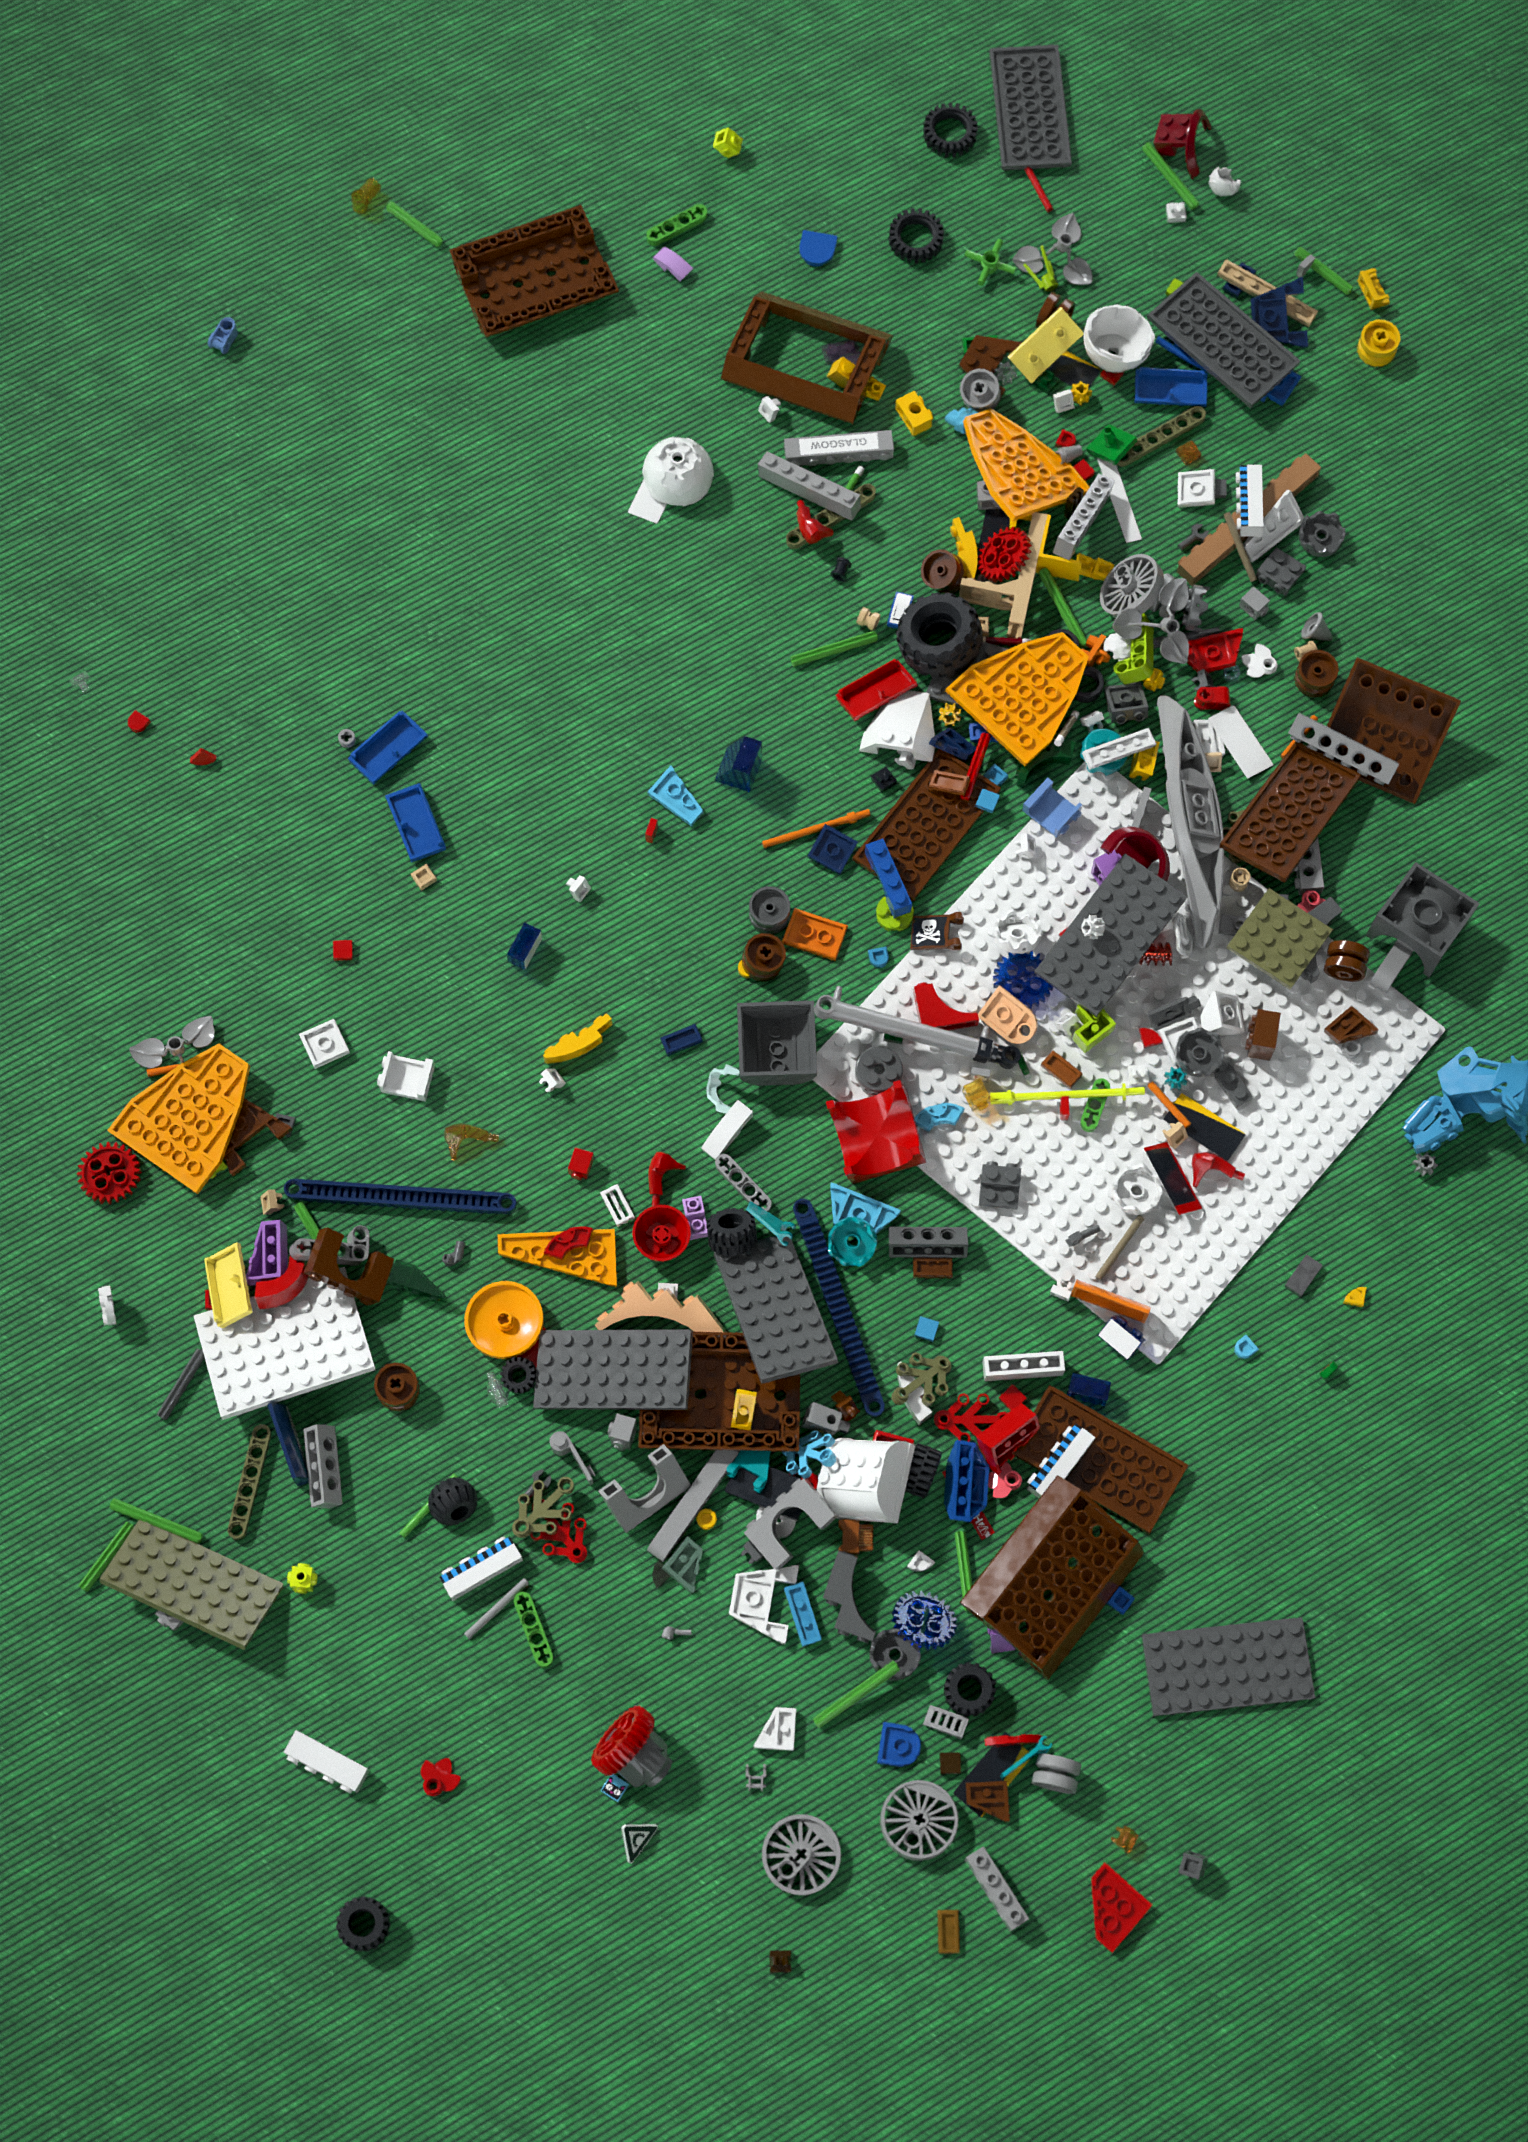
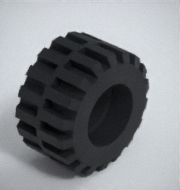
M727 1208L716 1212L707 1220L708 1242L713 1252L719 1255L723 1254V1256H736L749 1252L751 1248L755 1247V1243H757L756 1223L754 1216L748 1211H744L741 1208Z
M920 1443L915 1446L905 1492L923 1499L928 1495L942 1457L941 1451Z
M966 1662L964 1665H958L948 1674L944 1684L946 1703L950 1705L952 1711L954 1709L957 1714L965 1715L964 1717H969L970 1715L974 1717L984 1713L992 1704L996 1694V1683L992 1678L993 1675L991 1672L988 1673L987 1668L984 1666L983 1668L980 1667L978 1663L971 1664V1662ZM971 1678L980 1684L982 1693L977 1700L967 1701L959 1695L958 1685L963 1679Z
M371 1897L352 1898V1901H347L345 1906L339 1910L340 1914L336 1918V1930L338 1931L339 1938L346 1946L356 1951L367 1952L378 1948V1945L385 1942L384 1939L389 1935L388 1930L391 1928V1923L389 1922L390 1916L386 1908L380 1902ZM366 1911L374 1916L375 1927L369 1935L360 1937L352 1931L351 1924L353 1918L358 1913Z

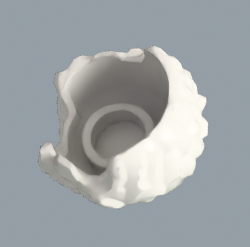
M1217 167L1210 175L1209 186L1216 195L1232 196L1238 191L1241 180L1238 179L1235 182L1232 179L1231 169L1226 167L1219 169Z
M1114 633L1109 635L1104 641V651L1113 652L1114 660L1118 659L1119 662L1131 658L1130 639L1123 638Z

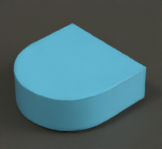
M1247 1335L1238 1340L1234 1347L1235 1354L1241 1359H1248L1259 1350Z

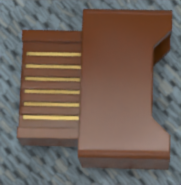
M839 1519V1528L842 1530L840 1551L855 1556L859 1555V1551L873 1552V1525H859V1520Z

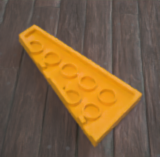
M615 1229L593 1230L588 1247L572 1249L565 1255L563 1260L544 1255L548 1243L563 1231L498 1234V1255L617 1287Z

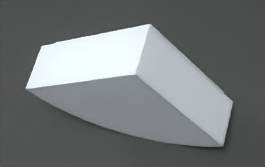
M918 1551L907 1568L913 1571H925L931 1568L935 1561L921 1551Z

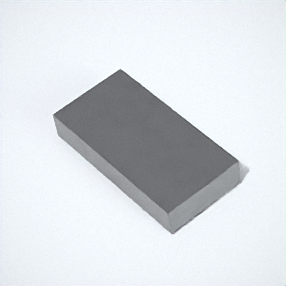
M1306 1254L1284 1287L1301 1297L1323 1265Z

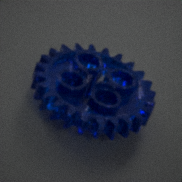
M1032 950L1029 954L1015 953L1013 956L1009 952L1008 959L1003 956L1002 963L997 962L998 968L994 969L995 976L992 981H995L993 988L1002 986L1024 1005H1027L1029 1009H1032V1004L1039 1007V1000L1045 1003V996L1050 997V991H1053V986L1042 978L1035 977L1037 975L1034 971L1030 972L1026 969V967L1032 966L1036 970L1043 961V959L1040 960V953L1033 956ZM1014 970L1017 974L1009 975L1008 971ZM1038 984L1040 988L1033 989L1030 985ZM1017 987L1021 990V992L1015 993L1012 991V989Z
M912 1591L911 1596L906 1593L904 1598L900 1597L899 1601L896 1602L892 1612V1622L895 1623L894 1629H900L898 1636H905L903 1641L911 1640V1646L917 1643L918 1649L924 1645L926 1650H929L930 1646L936 1650L938 1645L943 1648L945 1643L949 1644L957 1628V1625H955L957 1619L953 1618L955 1612L949 1611L951 1606H945V1600L938 1601V1595L933 1598L930 1592L926 1596L923 1591H920L919 1595ZM926 1607H927V1608H928V1611H927V1615H926V1617H925V1616H924V1613H925ZM924 1622L925 1627L923 1629V1633H921V1628Z

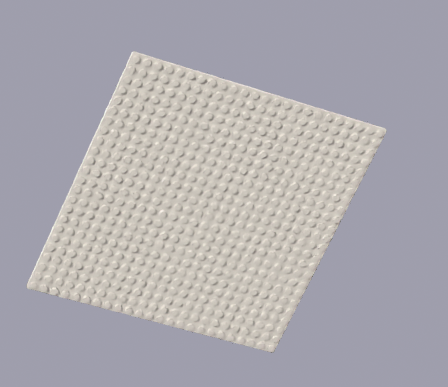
M1084 761L1057 791L1074 806H1077L1078 803L1082 804V814L1079 819L1072 821L1067 832L1060 834L1057 838L1035 820L1031 819L944 914L948 915L955 912L963 914L964 923L961 925L950 923L949 940L960 938L962 949L959 951L951 949L911 950L860 1005L863 1008L919 1023L913 995L914 986L919 983H933L938 997L947 1006L965 1013H979L996 989L1002 986L1034 1012L1038 1027L1032 1039L1021 1044L1011 1043L981 1019H979L978 1026L951 1030V1032L979 1039L985 1026L989 1027L988 1039L993 1040L994 1044L1005 1047L1009 1045L1017 1047L1022 1052L1021 1055H1023L1030 1073L1023 1076L1018 1063L1012 1069H1004L996 1063L987 1061L984 1064L973 1061V1057L904 1038L902 1044L883 1041L884 1033L844 1022L816 1053L817 1076L812 1080L838 1102L856 1101L877 1095L876 1093L869 1095L862 1090L855 1078V1066L859 1056L864 1051L872 1047L881 1046L893 1050L902 1061L903 1076L901 1082L907 1089L914 1118L923 1109L942 1103H952L964 1107L965 1110L955 1126L939 1124L929 1132L917 1126L927 1162L917 1165V1167L1057 1282L1059 1278H1062V1287H1067L1069 1281L1072 1282V1287L1069 1290L1071 1293L1076 1279L1150 1306L1151 1310L1144 1324L1078 1299L1105 1323L1108 1324L1113 1319L1140 1342L1137 1347L1140 1352L1155 1364H1160L1441 1037L1445 1028L1392 986H1390L1387 992H1384L1372 985L1370 981L1375 973L1368 967L1364 980L1357 982L1341 981L1325 974L1324 965L1328 958L1327 950L1329 943L1333 942L1329 937L1316 953L1317 966L1320 972L1317 980L1310 983L1300 976L1291 990L1228 950L1227 945L1234 936L1218 933L1221 914L1248 918L1268 889L1250 876V881L1244 891L1236 892L1232 890L1229 880L1232 872L1239 868V866L1231 862L1225 855L1221 905L1215 922L1212 941L1206 949L1198 947L1195 944V932L1182 862L1174 840L1170 812L1149 797L1139 828L1150 832L1162 843L1170 861V874L1167 883L1187 896V899L1176 913L1186 917V923L1193 937L1192 952L1188 958L1181 959V955L1176 947L1177 939L1174 929L1160 933L1103 1008L1116 1023L1114 1031L1088 1052L1084 1053L1072 1040L1076 1031L1073 1026L1070 1027L1072 1035L1067 1036L1063 1030L1057 1029L1054 1022L1068 1012L1075 1014L1078 1004L1037 976L1034 971L1059 940L1058 934L1073 922L1099 888L1091 874L1093 861L1095 858L1106 853L1100 847L1113 831L1128 827V825L1132 826L1133 820L1130 817L1133 808H1138L1139 804L1135 803L1138 793L1143 792L1118 772L1105 776L1103 772H1088L1086 762ZM1028 833L1035 838L1036 857L1029 858L1025 854L1020 856L1015 853V850L1021 848V846L1015 844L1016 840H1021V834ZM1159 859L1152 862L1148 870L1156 875L1159 871ZM1012 909L1018 917H1024L1026 914H1029L1035 922L1041 921V939L1035 949L1024 954L1007 952L997 946L993 937L995 922L997 919H1002L1007 911ZM1182 943V948L1187 950V945ZM1218 991L1237 996L1245 1033L1220 1036L1221 1045L1225 1051L1223 1061L1225 1064L1229 1062L1253 1098L1235 1108L1216 1080L1214 1073L1205 1077H1195L1187 1074L1184 1079L1188 1082L1186 1085L1181 1084L1180 1091L1177 1088L1170 1090L1168 1084L1164 1085L1165 1080L1168 1079L1164 1077L1165 1072L1170 1073L1171 1067L1178 1069L1179 1065L1173 1066L1163 1043L1143 1048L1139 1028L1154 1030L1149 1018V1011L1183 997L1196 996L1200 1000L1201 1006L1193 1009L1192 1013L1189 1014L1190 1017L1178 1022L1194 1017L1198 1027L1201 1028L1200 1016L1212 992ZM1350 1006H1353L1378 1028L1377 1034L1356 1039L1360 1042L1362 1050L1359 1056L1354 1059L1346 1058L1341 1050L1343 1043L1337 1044L1324 1033V1029ZM1258 1009L1281 1013L1276 1049L1270 1061L1247 1057L1248 1050H1245L1246 1040L1249 1036V1032H1247L1249 1021H1251L1252 1014L1255 1015ZM1081 1021L1077 1022L1079 1027L1084 1025ZM1027 1025L1021 1027V1033L1024 1036H1028L1030 1033V1028ZM1053 1050L1083 1073L1082 1077L1071 1089L1041 1067V1063ZM1006 1054L1007 1059L1013 1060L1011 1055ZM1147 1064L1149 1083L1153 1081L1173 1104L1180 1094L1183 1093L1246 1134L1227 1161L1236 1167V1170L1245 1173V1176L1241 1181L1234 1177L1230 1178L1218 1170L1211 1169L1205 1173L1198 1187L1195 1188L1193 1187V1169L1191 1165L1193 1155L1202 1152L1215 1153L1189 1136L1176 1149L1170 1146L1202 1209L1179 1215L1161 1183L1162 1195L1158 1204L1150 1212L1141 1214L1144 1221L1102 1281H1099L1095 1278L1096 1274L1138 1216L1123 1211L1115 1203L1112 1194L1114 1180L1124 1168L1138 1164L1146 1165L1152 1173L1157 1175L1144 1148L1164 1142L1168 1143L1163 1130L1168 1131L1171 1127L1163 1119L1169 1110L1147 1087L1148 1085L1129 1086L1127 1067ZM878 1065L874 1068V1071L877 1074H882L885 1069ZM972 1067L990 1070L989 1083L970 1080ZM1100 1078L1106 1079L1110 1083V1089L1122 1088V1083H1125L1126 1088H1145V1095L1126 1096V1101H1123L1122 1096L1107 1097L1099 1123L1093 1132H1086L1080 1126L1088 1098H1069L1070 1115L1066 1121H1061L1060 1099L1015 1101L1012 1105H1008V1103L990 1104V1092H1007V1090H1011L1014 1093L1091 1090L1093 1083ZM1100 1084L1098 1088L1104 1089V1085ZM1098 1101L1090 1103V1107L1094 1110H1098L1101 1107ZM1090 1114L1088 1121H1085L1087 1126L1093 1124L1092 1119L1094 1115ZM988 1161H994L998 1163V1166H1006L1008 1163L1018 1165L1017 1168H1022L1017 1210L978 1206L983 1164H987ZM1139 1187L1131 1189V1192L1136 1196L1142 1194V1190ZM1099 1225L1100 1232L1083 1239L1077 1245L1069 1247L1065 1240L1069 1239L1068 1236Z

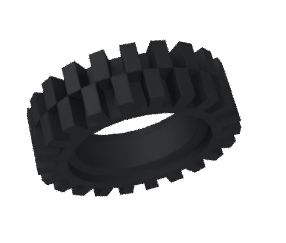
M949 102L948 107H946L945 103H942L941 109L937 105L934 107V111L932 109L929 111V115H926L924 121L923 136L924 141L927 142V147L930 148L932 146V152L935 153L938 150L937 155L939 156L942 155V152H945V157H949V153H952L953 158L956 157L957 152L959 156H962L964 151L967 153L974 146L977 138L978 123L970 109L966 112V106L963 105L962 109H960V104L956 103V106L952 107L953 102ZM944 119H956L965 126L966 134L957 141H945L938 137L935 132V126Z
M911 208L910 213L907 210L903 211V215L899 213L897 218L893 219L889 230V245H891L892 251L895 250L894 255H900V260L902 261L906 257L907 263H911V259H914V264H918L919 259H921L922 263H926V258L930 261L933 259V256L936 257L938 251L940 252L942 249L944 238L943 224H940V219H935L936 215L934 213L929 216L928 210L922 213V208H918V213L915 212V208ZM920 224L930 230L933 238L926 246L913 248L902 241L900 237L901 231L909 225Z

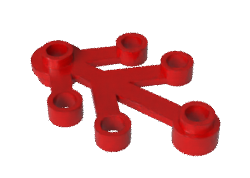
M962 1393L948 1410H940L935 1414L934 1424L941 1430L948 1429L958 1440H961L962 1436H966L968 1438L967 1442H970V1435L966 1432L962 1433L955 1424H963L976 1437L982 1431L975 1424H994L1001 1416L1006 1415L1007 1412H1000L997 1415L974 1416L983 1406L989 1403V1396L982 1393L962 1416H954L962 1406H967L969 1403V1396ZM965 1397L967 1402H960V1398ZM985 1397L987 1402L982 1403L979 1399ZM943 1416L947 1417L948 1421L945 1423L941 1422L940 1418Z
M565 1503L562 1508L566 1506L572 1507L571 1513L573 1514L574 1506L571 1503ZM563 1512V1517H568L569 1512ZM544 1518L547 1522L555 1523L557 1532L554 1535L540 1532V1536L537 1538L533 1537L534 1532L530 1533L534 1541H539L540 1539L562 1541L567 1546V1548L554 1547L551 1543H547L543 1546V1553L546 1556H568L569 1560L573 1563H581L587 1557V1549L582 1544L584 1530L587 1527L586 1521L583 1518H578L574 1522L576 1528L575 1542L569 1537L571 1519L563 1521L561 1527L555 1518ZM580 1521L584 1523L582 1528L577 1527V1523ZM550 1546L553 1548L551 1553L545 1552L546 1547ZM574 1550H580L581 1554L579 1556H575L573 1554Z

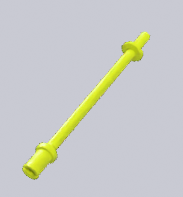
M1122 1083V1088L1035 1093H1014L1011 1090H1007V1092H990V1104L1008 1103V1105H1012L1015 1101L1061 1099L1062 1096H1069V1098L1122 1096L1123 1101H1126V1096L1145 1095V1088H1126L1125 1083Z

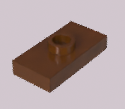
M913 1258V1278L953 1277L952 1258Z

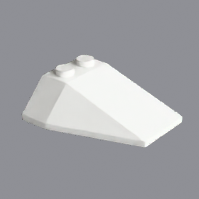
M909 690L896 699L882 705L863 734L860 752L878 754L879 748L913 752L915 760L932 762L936 747L929 744L931 738L935 736L929 693Z

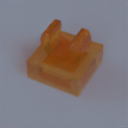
M1192 440L1176 449V453L1185 465L1201 457V452Z
M1124 1826L1123 1829L1116 1827L1120 1835L1117 1839L1111 1837V1840L1122 1851L1130 1854L1139 1835L1127 1826Z

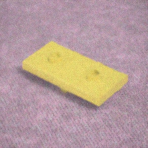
M1060 307L1020 344L1008 358L1032 384L1084 333L1063 308Z
M238 1242L204 1259L214 1322L220 1328H225L253 1313L242 1247Z

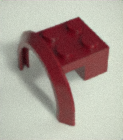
M1202 109L1195 110L1193 114H1161L1153 142L1156 151L1161 156H1175L1177 147H1185L1187 170L1190 178H1195L1200 173L1195 154V140L1199 123H1202L1204 130L1207 127L1209 130L1212 129L1207 115Z
M1138 827L1119 828L1113 831L1100 848L1108 855L1113 850L1117 854L1119 853L1121 857L1127 854L1147 869L1152 862L1159 859L1157 876L1166 882L1168 881L1170 874L1168 854L1162 843L1150 832Z

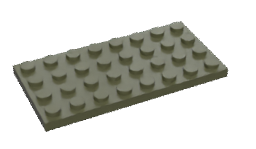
M138 1520L100 1577L101 1584L243 1650L246 1649L283 1589V1583L193 1541L141 1520Z

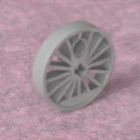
M1137 554L1124 559L1110 571L1103 582L1100 591L1102 608L1114 618H1117L1120 612L1128 608L1136 609L1143 614L1156 601L1163 587L1164 574L1162 568L1152 557L1146 554Z
M915 1780L901 1784L887 1796L880 1813V1828L886 1843L900 1856L916 1861L929 1860L942 1854L952 1844L958 1829V1813L952 1798L943 1788L929 1781ZM903 1789L911 1809L895 1795L898 1791ZM907 1789L916 1792V1807ZM920 1794L925 1795L922 1807L920 1806ZM929 1797L935 1799V1800L929 1805V1807H928L927 1809H925V1808H926V1805H927V1803H928ZM891 1798H893L908 1813L888 1806V1803L891 1800ZM939 1801L947 1804L930 1812ZM949 1808H952L954 1815L949 1817H932ZM885 1810L906 1818L885 1819ZM919 1815L923 1816L922 1820L925 1821V1823H920V1825H917L914 1817L917 1818ZM954 1821V1827L951 1830L933 1822ZM906 1823L888 1833L885 1824ZM931 1827L951 1834L948 1842L941 1838ZM906 1829L904 1835L894 1844L890 1836ZM928 1832L943 1845L942 1848L937 1851L935 1850ZM915 1835L918 1838V1843L916 1845L908 1844L907 1836ZM923 1836L931 1849V1854L923 1855ZM902 1842L905 1848H907L906 1852L898 1848ZM919 1848V1855L910 1854L911 1850Z
M798 1814L780 1820L771 1828L764 1840L762 1862L765 1872L778 1888L790 1894L809 1895L822 1890L833 1880L840 1865L841 1851L835 1833L824 1821L811 1815ZM798 1820L799 1842L789 1822ZM802 1822L809 1828L804 1842ZM786 1824L794 1844L778 1828ZM813 1832L816 1836L808 1844L811 1833ZM776 1833L790 1848L770 1841V1838ZM818 1839H820L823 1842L817 1846L812 1847ZM770 1845L788 1853L766 1854L767 1846ZM825 1846H828V1847L833 1851V1852H814V1851H816V1850H818V1849H821V1848H823V1847H825ZM797 1851H806V1859L800 1858L797 1861ZM836 1856V1863L832 1865L814 1857ZM766 1858H784L782 1862L768 1867ZM812 1862L832 1869L833 1872L829 1878ZM784 1865H790L793 1868V1873L790 1876L782 1874L781 1868ZM809 1866L825 1880L820 1886H817ZM778 1868L779 1877L775 1879L771 1871ZM804 1868L813 1885V1889L805 1890ZM799 1871L800 1891L791 1889L796 1874ZM783 1879L789 1881V1884L785 1887L779 1882Z

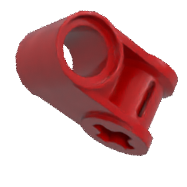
M1225 686L1199 688L1194 698V706L1200 710H1225L1231 707L1229 688Z

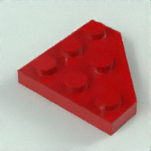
M1104 1862L1091 1878L1095 1939L1109 1952L1113 1953L1150 1909L1152 1904Z

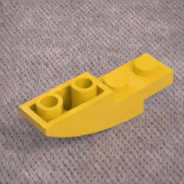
M960 517L954 518L950 532L952 537H955L957 540V556L962 558L967 565V578L975 579L978 556L973 531L965 532Z
M607 1013L603 1017H597L593 1025L589 1028L585 1027L579 1032L578 1037L573 1031L570 1034L563 1035L555 1046L552 1045L544 1051V1062L551 1064L567 1061L594 1049L603 1042L601 1034L612 1026V1018Z

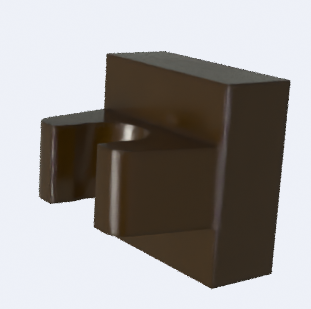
M791 1950L770 1951V1973L791 1972Z

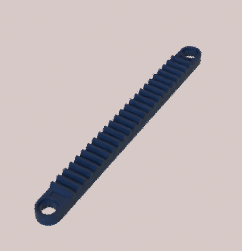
M290 1179L284 1185V1192L289 1199L315 1201L318 1203L330 1202L333 1204L386 1206L389 1208L401 1207L404 1209L417 1208L419 1210L432 1209L434 1211L448 1210L449 1212L463 1211L465 1213L478 1212L480 1214H511L517 1207L515 1197L510 1193L306 1179ZM298 1185L299 1191L296 1194L289 1193L290 1186ZM510 1199L512 1206L504 1208L501 1205L502 1201Z
M799 1199L793 1206L796 1222L864 1410L869 1417L878 1418L883 1414L885 1408L879 1386L858 1333L834 1262L828 1252L826 1240L824 1239L813 1206L809 1200ZM799 1205H806L808 1212L805 1214L799 1213L797 1210ZM872 1402L880 1405L878 1412L870 1411L869 1405Z

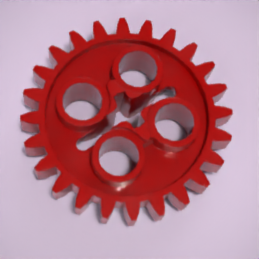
M1007 526L1005 531L1000 529L999 534L994 532V537H988L989 542L983 543L985 548L979 550L982 554L978 556L980 559L977 562L980 566L978 569L989 581L997 582L999 580L1003 582L1004 578L1009 580L1010 575L1015 577V572H1021L1020 567L1026 566L1024 561L1030 559L1027 554L1032 552L1029 549L1032 546L1029 543L1031 539L1019 527L1016 529L1013 526L1010 529Z
M107 1142L106 1147L99 1143V1149L93 1146V1153L86 1151L85 1153L88 1158H81L84 1165H78V1168L82 1170L77 1173L78 1177L81 1178L78 1180V1183L83 1185L81 1187L82 1191H86L87 1197L92 1196L93 1201L99 1198L101 1204L104 1203L105 1199H107L109 1204L112 1203V1199L119 1203V1197L126 1200L125 1194L129 1193L132 1195L131 1187L137 1188L134 1182L141 1180L137 1176V1174H141V1170L137 1168L140 1166V1163L136 1161V1155H132L131 1149L126 1151L125 1145L119 1148L117 1142H115L113 1147L110 1142ZM115 1158H120L118 1164H112V1161ZM96 1164H102L99 1170H93V1167ZM119 1176H125V1179L122 1182H117V1178ZM107 1182L105 1187L98 1188L99 1183Z

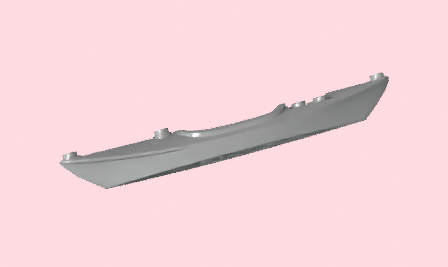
M1162 695L1157 700V707L1159 708L1163 739L1162 751L1165 755V768L1168 778L1166 780V791L1176 848L1181 857L1195 932V944L1206 949L1212 941L1214 926L1221 905L1224 849L1219 848L1224 837L1220 806L1205 753L1187 710L1169 696Z

